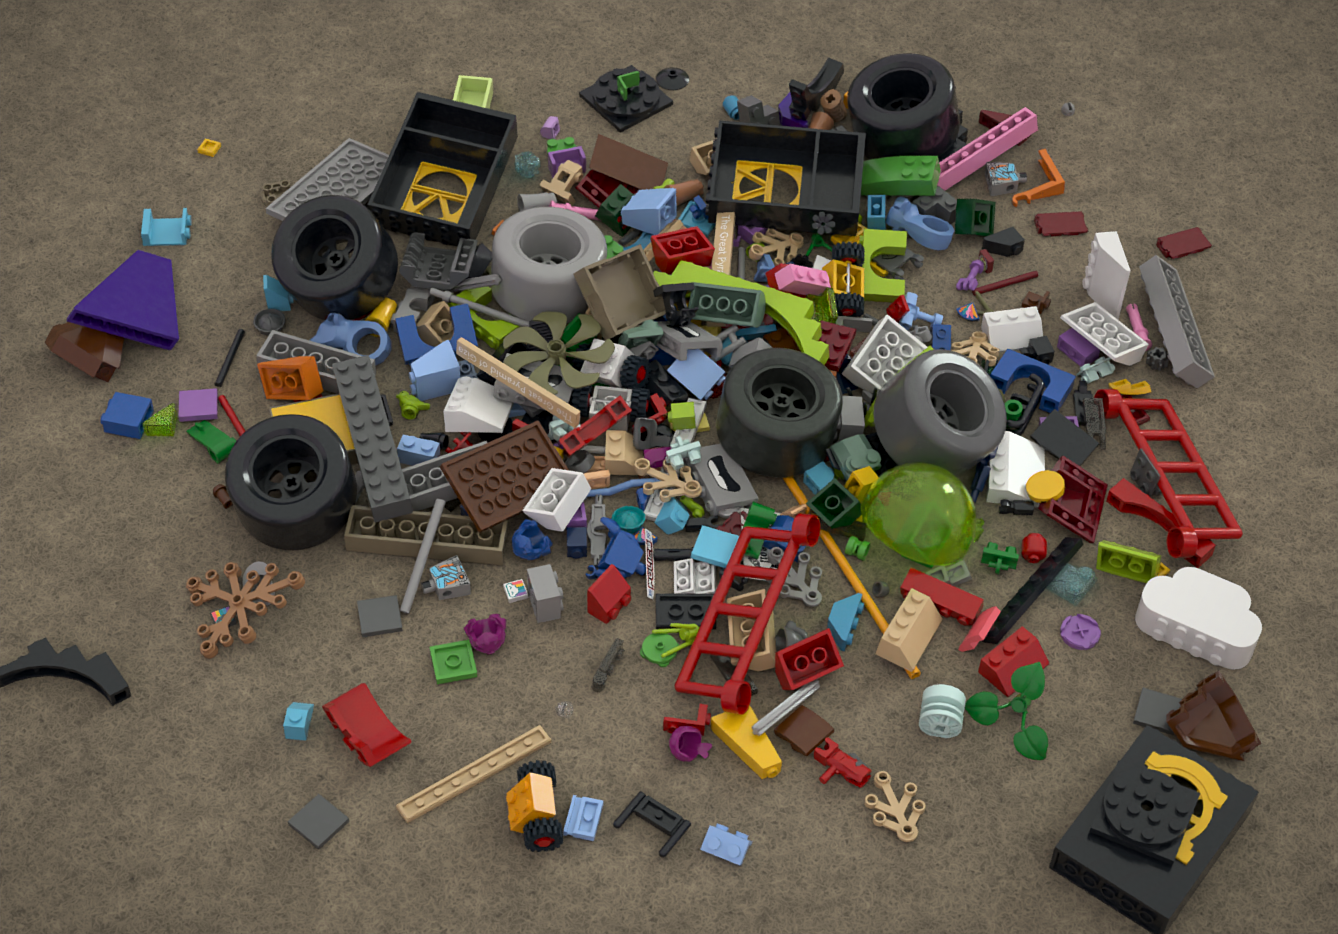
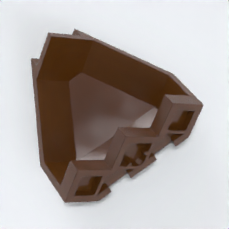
M67 322L62 325L53 326L45 340V344L50 351L91 377H97L109 382L115 369L120 366L124 337Z
M1218 670L1201 680L1196 685L1198 690L1188 693L1179 702L1181 707L1177 710H1171L1166 715V722L1184 747L1244 761L1243 752H1251L1262 743L1236 694Z

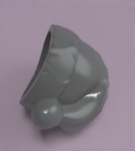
M788 621L786 626L781 627L776 634V652L808 638L807 632L797 627L794 621Z

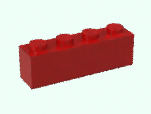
M910 568L900 587L904 599L911 588L931 598L940 615L946 618L951 616L964 626H968V624L973 626L983 609L984 599L914 568Z

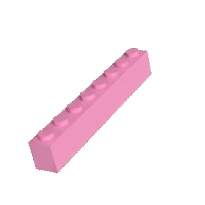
M1025 107L939 162L941 172L937 185L944 191L984 166L986 162H990L1038 131L1037 115Z

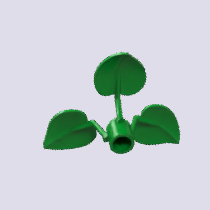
M1036 662L1022 666L1012 674V687L1016 692H1019L1012 701L998 706V697L992 692L983 691L974 694L966 701L965 710L976 722L982 725H991L999 718L998 710L1011 706L1015 712L1022 713V731L1016 733L1013 737L1015 748L1026 758L1044 760L1046 759L1048 749V736L1046 732L1036 725H1031L1025 729L1026 715L1028 713L1026 709L1031 705V700L1039 698L1045 689L1044 671L1041 663Z

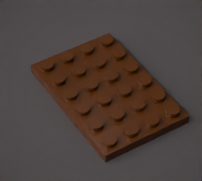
M535 421L440 465L441 471L479 533L523 513V509L551 468L569 470L539 421Z

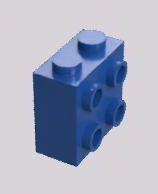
M115 392L112 399L108 401L106 412L101 416L104 432L141 439L154 412L152 400L150 398Z

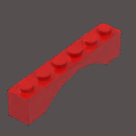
M1123 478L1109 490L1106 502L1118 511L1145 517L1163 527L1167 532L1172 527H1180L1173 513ZM1210 539L1198 540L1195 555L1184 559L1196 568H1199L1213 555L1216 545Z

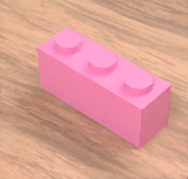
M789 264L775 273L778 288L782 291L816 297L831 288L829 276L823 270Z

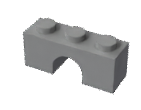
M411 285L406 290L404 300L400 301L397 312L393 313L391 318L393 332H397L395 318L414 315L415 323L417 324L420 320V312L416 310L427 311L435 300V296L429 294L431 288L421 289Z

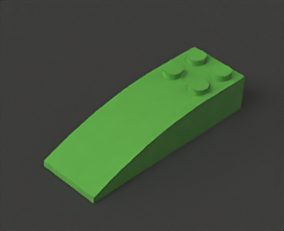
M894 156L863 161L861 195L935 196L941 172L938 156Z

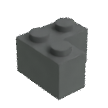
M750 95L737 101L740 122L781 126L779 111L769 105L763 106L762 101Z
M938 185L935 196H920L913 201L921 215L935 216L947 221L949 224L956 221L957 200Z

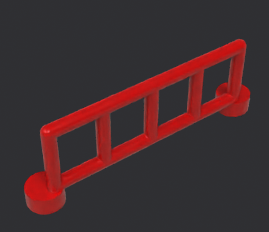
M1099 389L1093 400L1095 415L1099 419H1116L1120 415L1138 450L1140 448L1143 449L1161 476L1157 485L1180 526L1172 527L1168 532L1166 544L1169 554L1173 558H1191L1197 551L1198 540L1241 538L1243 532L1170 401L1167 399L1122 398L1120 392L1116 389ZM1130 410H1162L1172 430H1140ZM1147 441H1179L1190 462H1158ZM1164 473H1197L1208 494H1175ZM1182 506H1215L1227 528H1194Z
M801 513L796 515L792 524V531L750 526L742 529L674 687L677 692L721 699V707L726 713L743 715L747 712L751 702V687L748 682L744 681V678L799 547H813L818 542L820 521L816 515ZM751 539L788 543L777 569L740 565ZM735 576L772 580L761 607L724 603ZM718 614L756 619L744 647L707 642ZM701 654L739 659L731 679L726 681L724 686L689 682Z

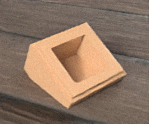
M806 504L794 506L780 513V515H788L795 518L800 513L804 514L807 506Z

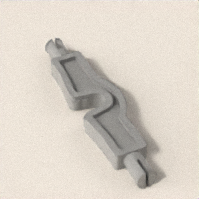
M598 495L595 496V504H592L591 520L587 525V537L591 542V558L594 559L593 566L596 569L597 562L599 563L605 552L607 539L605 533L595 532L596 530L607 528L600 522L602 517H606L605 504H602V495H599V501Z

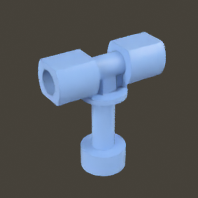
M907 292L905 299L910 311L899 321L903 328L909 330L916 318L930 322V326L933 324L941 325L943 315L935 313L932 316L920 312L919 307L916 306L918 295Z

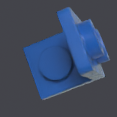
M933 324L930 328L932 347L934 349L951 351V325Z

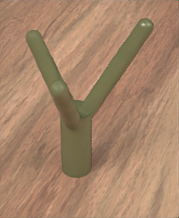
M976 291V298L985 309V311H977V314L983 315L984 313L994 312L988 307L979 292Z

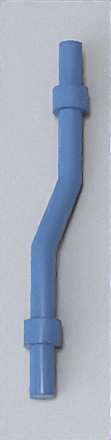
M657 478L631 479L610 488L591 489L585 499L587 497H595L596 495L598 497L599 495L611 496L632 487H642L646 482L653 483L661 480Z

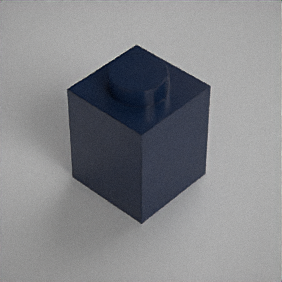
M567 527V557L575 559L587 557L586 527Z

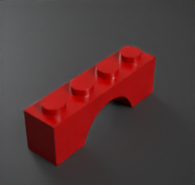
M620 395L585 423L560 438L558 444L564 450L567 457L570 458L606 432V430L628 416L632 410Z

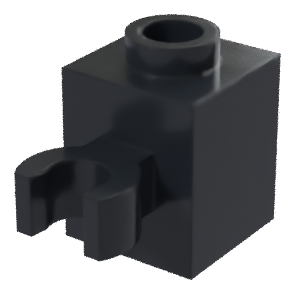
M1047 336L1029 339L1028 348L1020 349L1021 354L1045 364L1053 362L1055 351Z

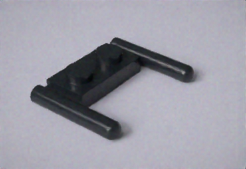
M642 791L638 792L613 822V826L619 829L629 816L635 812V815L668 836H671L659 851V856L662 858L667 856L691 826L690 821L684 820L682 816L650 796H646Z

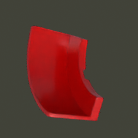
M365 683L359 684L322 706L334 729L339 728L345 736L342 739L351 751L355 749L358 759L368 767L375 765L412 742L410 738L403 735L389 721Z

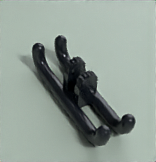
M1030 374L1029 379L1034 381L1037 386L1032 383L1027 385V389L1033 392L1031 398L1018 393L1011 395L1010 400L1019 401L1023 406V410L1019 420L1008 419L1006 421L1008 427L1018 429H1006V431L1019 436L1025 432L1041 400L1044 389V381L1036 374Z

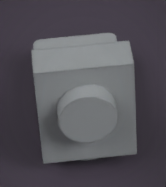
M836 316L835 324L855 328L857 332H871L872 319Z

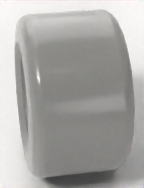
M535 207L513 214L498 227L493 238L491 275L499 274V278L502 279L498 285L491 286L495 300L507 313L526 321L533 320L541 312H561L566 315L567 324H569L578 313L585 314L588 309V304L573 274L583 267L607 259V243L603 233L587 217L564 208Z

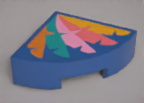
M973 302L956 309L958 314L966 320H980Z
M642 527L634 534L639 545H645V528ZM652 534V542L654 544L658 538Z

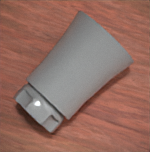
M553 192L518 194L517 197L519 212L535 207H549L551 201L557 203Z

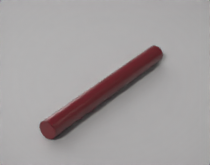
M1032 271L981 286L972 290V293L976 296V291L979 294L1034 279L1038 277V272Z

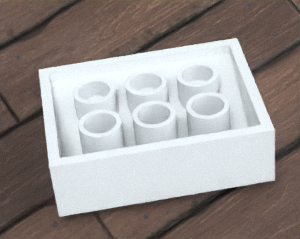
M1117 231L1095 233L1094 241L1091 242L1092 250L1088 254L1089 263L1085 267L1086 276L1083 278L1082 285L1087 290L1088 295L1098 305L1118 320L1131 270Z
M1096 302L1063 314L1060 317L1112 360L1130 366L1140 362L1149 345Z
M885 315L877 322L842 372V375L856 386L873 393L876 387L878 394L887 381L925 350L927 346L889 315Z
M467 376L458 378L444 409L445 432L502 433L514 402L495 398L493 396L494 386L484 381Z
M1005 431L995 458L987 463L991 470L987 477L986 502L1000 503L1003 499L1010 502L1014 500L1033 501L1027 495L1026 483L1033 474L1045 471V449L1026 438L1010 431ZM1033 501L1034 507H1038L1039 503Z

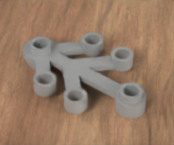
M779 547L770 549L768 561L773 565H779L784 554L783 550ZM802 552L798 556V573L792 567L790 568L789 577L786 578L782 590L787 592L781 591L779 596L782 598L800 599L806 606L815 607L822 600V595L817 590L822 569L818 566L811 568L809 574L811 583L810 587H808L804 580L810 555ZM788 585L798 587L800 591L791 590Z

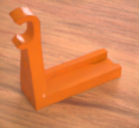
M1046 149L1039 150L1042 159L1038 160L1050 182L1015 194L1012 198V204L1017 207L1019 200H1027V203L1030 204L1031 200L1064 194L1065 181Z

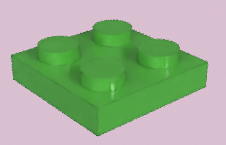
M470 640L429 647L437 684L477 677Z

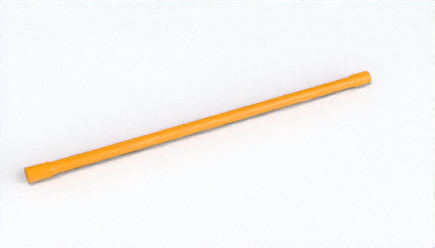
M793 477L783 478L799 505L806 504L808 499ZM808 506L806 507L805 514L816 515ZM819 518L821 539L855 592L862 594L861 601L882 634H884L889 624ZM915 666L913 672L904 669L910 679L921 675L917 666Z

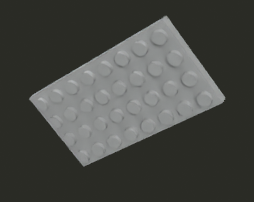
M348 138L266 208V214L283 221L291 211L302 203L324 195L347 196L362 204H366L372 196L389 155Z

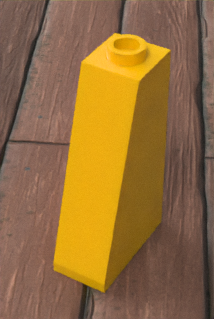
M751 706L743 715L724 712L711 717V730L761 779L766 777L773 778L781 772L782 761L767 734L764 732L758 736L752 733V726L759 720Z

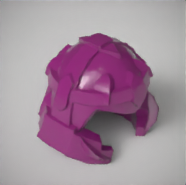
M491 614L489 618L476 621L475 619H470L467 621L468 624L464 627V631L470 639L471 645L476 650L490 655L494 654L504 644L507 620L501 618L500 614Z

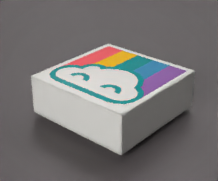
M523 579L503 584L509 603L528 598Z

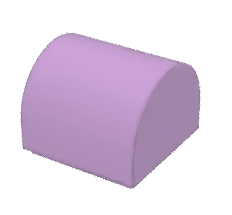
M548 117L540 130L544 138L555 139L560 131L558 117Z

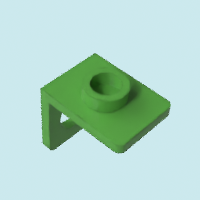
M639 71L618 76L617 89L624 100H627V88L639 85Z

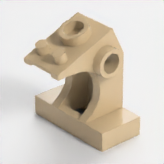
M567 160L564 164H560L558 172L550 183L542 180L539 186L543 192H553L558 200L569 203L572 206L575 203V199L569 192L574 183L582 181V166ZM567 176V181L565 183L562 182L563 177Z

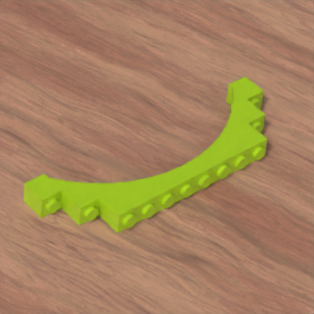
M680 260L672 275L658 271L653 273L659 286L697 282L761 290L766 300L765 314L769 315L788 331L800 351L817 359L823 365H825L829 358V345L818 341L822 335L821 323L811 319L814 315L813 301L807 298L794 296L791 293L778 291L774 288L762 286L755 282L746 281L742 278L730 276L724 272L714 271ZM691 292L686 294L685 298L690 297Z

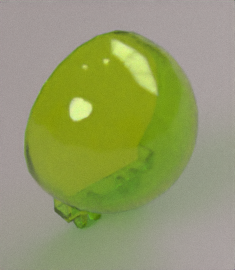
M905 463L887 470L868 488L861 504L862 517L867 527L880 541L907 558L929 565L945 566L961 561L970 550L973 542L978 541L984 531L982 526L985 521L982 518L977 519L974 501L966 486L950 471L930 463Z

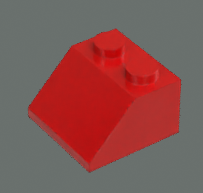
M611 564L587 590V613L605 624L611 619L615 620L620 609L623 606H628L632 598L631 587L615 565Z

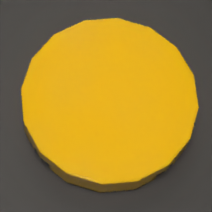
M1049 470L1033 474L1026 483L1027 495L1037 503H1041V501L1048 502L1050 499L1058 500L1063 495L1065 488L1063 477L1059 473Z

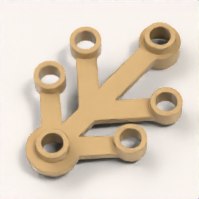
M768 228L765 235L761 232H755L752 237L753 242L758 244L765 242L770 245L762 247L758 244H753L749 250V257L757 261L762 258L763 254L777 251L776 258L773 261L774 265L777 266L780 263L784 264L785 248L790 247V253L785 259L786 263H788L792 258H796L797 249L803 246L804 239L801 234L796 232L786 235Z
M973 332L969 340L952 344V351L963 355L969 354L967 357L976 363V357L980 355L985 359V363L986 360L990 361L989 366L996 365L1000 349L988 343L987 335L984 332Z
M645 458L635 461V472L638 475H650L661 480L659 482L644 483L643 493L646 495H652L657 489L677 487L678 489H663L660 491V500L662 502H669L671 497L685 495L689 498H695L702 493V487L698 481L693 480L689 466L680 468V477L685 479V482L678 479L676 470L673 469L670 463L666 462V459L663 461V469L668 472V475L651 468L649 460Z
M885 771L876 773L874 785L878 789L883 790L889 805L878 801L877 796L874 794L866 796L865 806L869 809L881 811L873 815L874 825L883 826L895 831L898 838L904 842L914 841L918 835V829L915 825L919 816L925 811V803L922 800L913 802V812L908 821L904 813L911 798L916 795L917 786L914 783H907L904 787V795L900 803H898L890 786L891 776ZM908 788H911V789H913L914 791L910 792V791H908L907 789H908ZM915 806H921L922 809H917ZM884 813L895 817L898 823L886 819ZM877 817H880V818H882L883 820H882V821H878L876 818H877ZM909 829L911 832L907 833L904 830Z

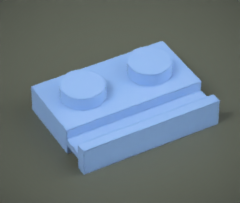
M573 795L563 835H572L574 838L594 841L603 808V800L588 797L579 798Z

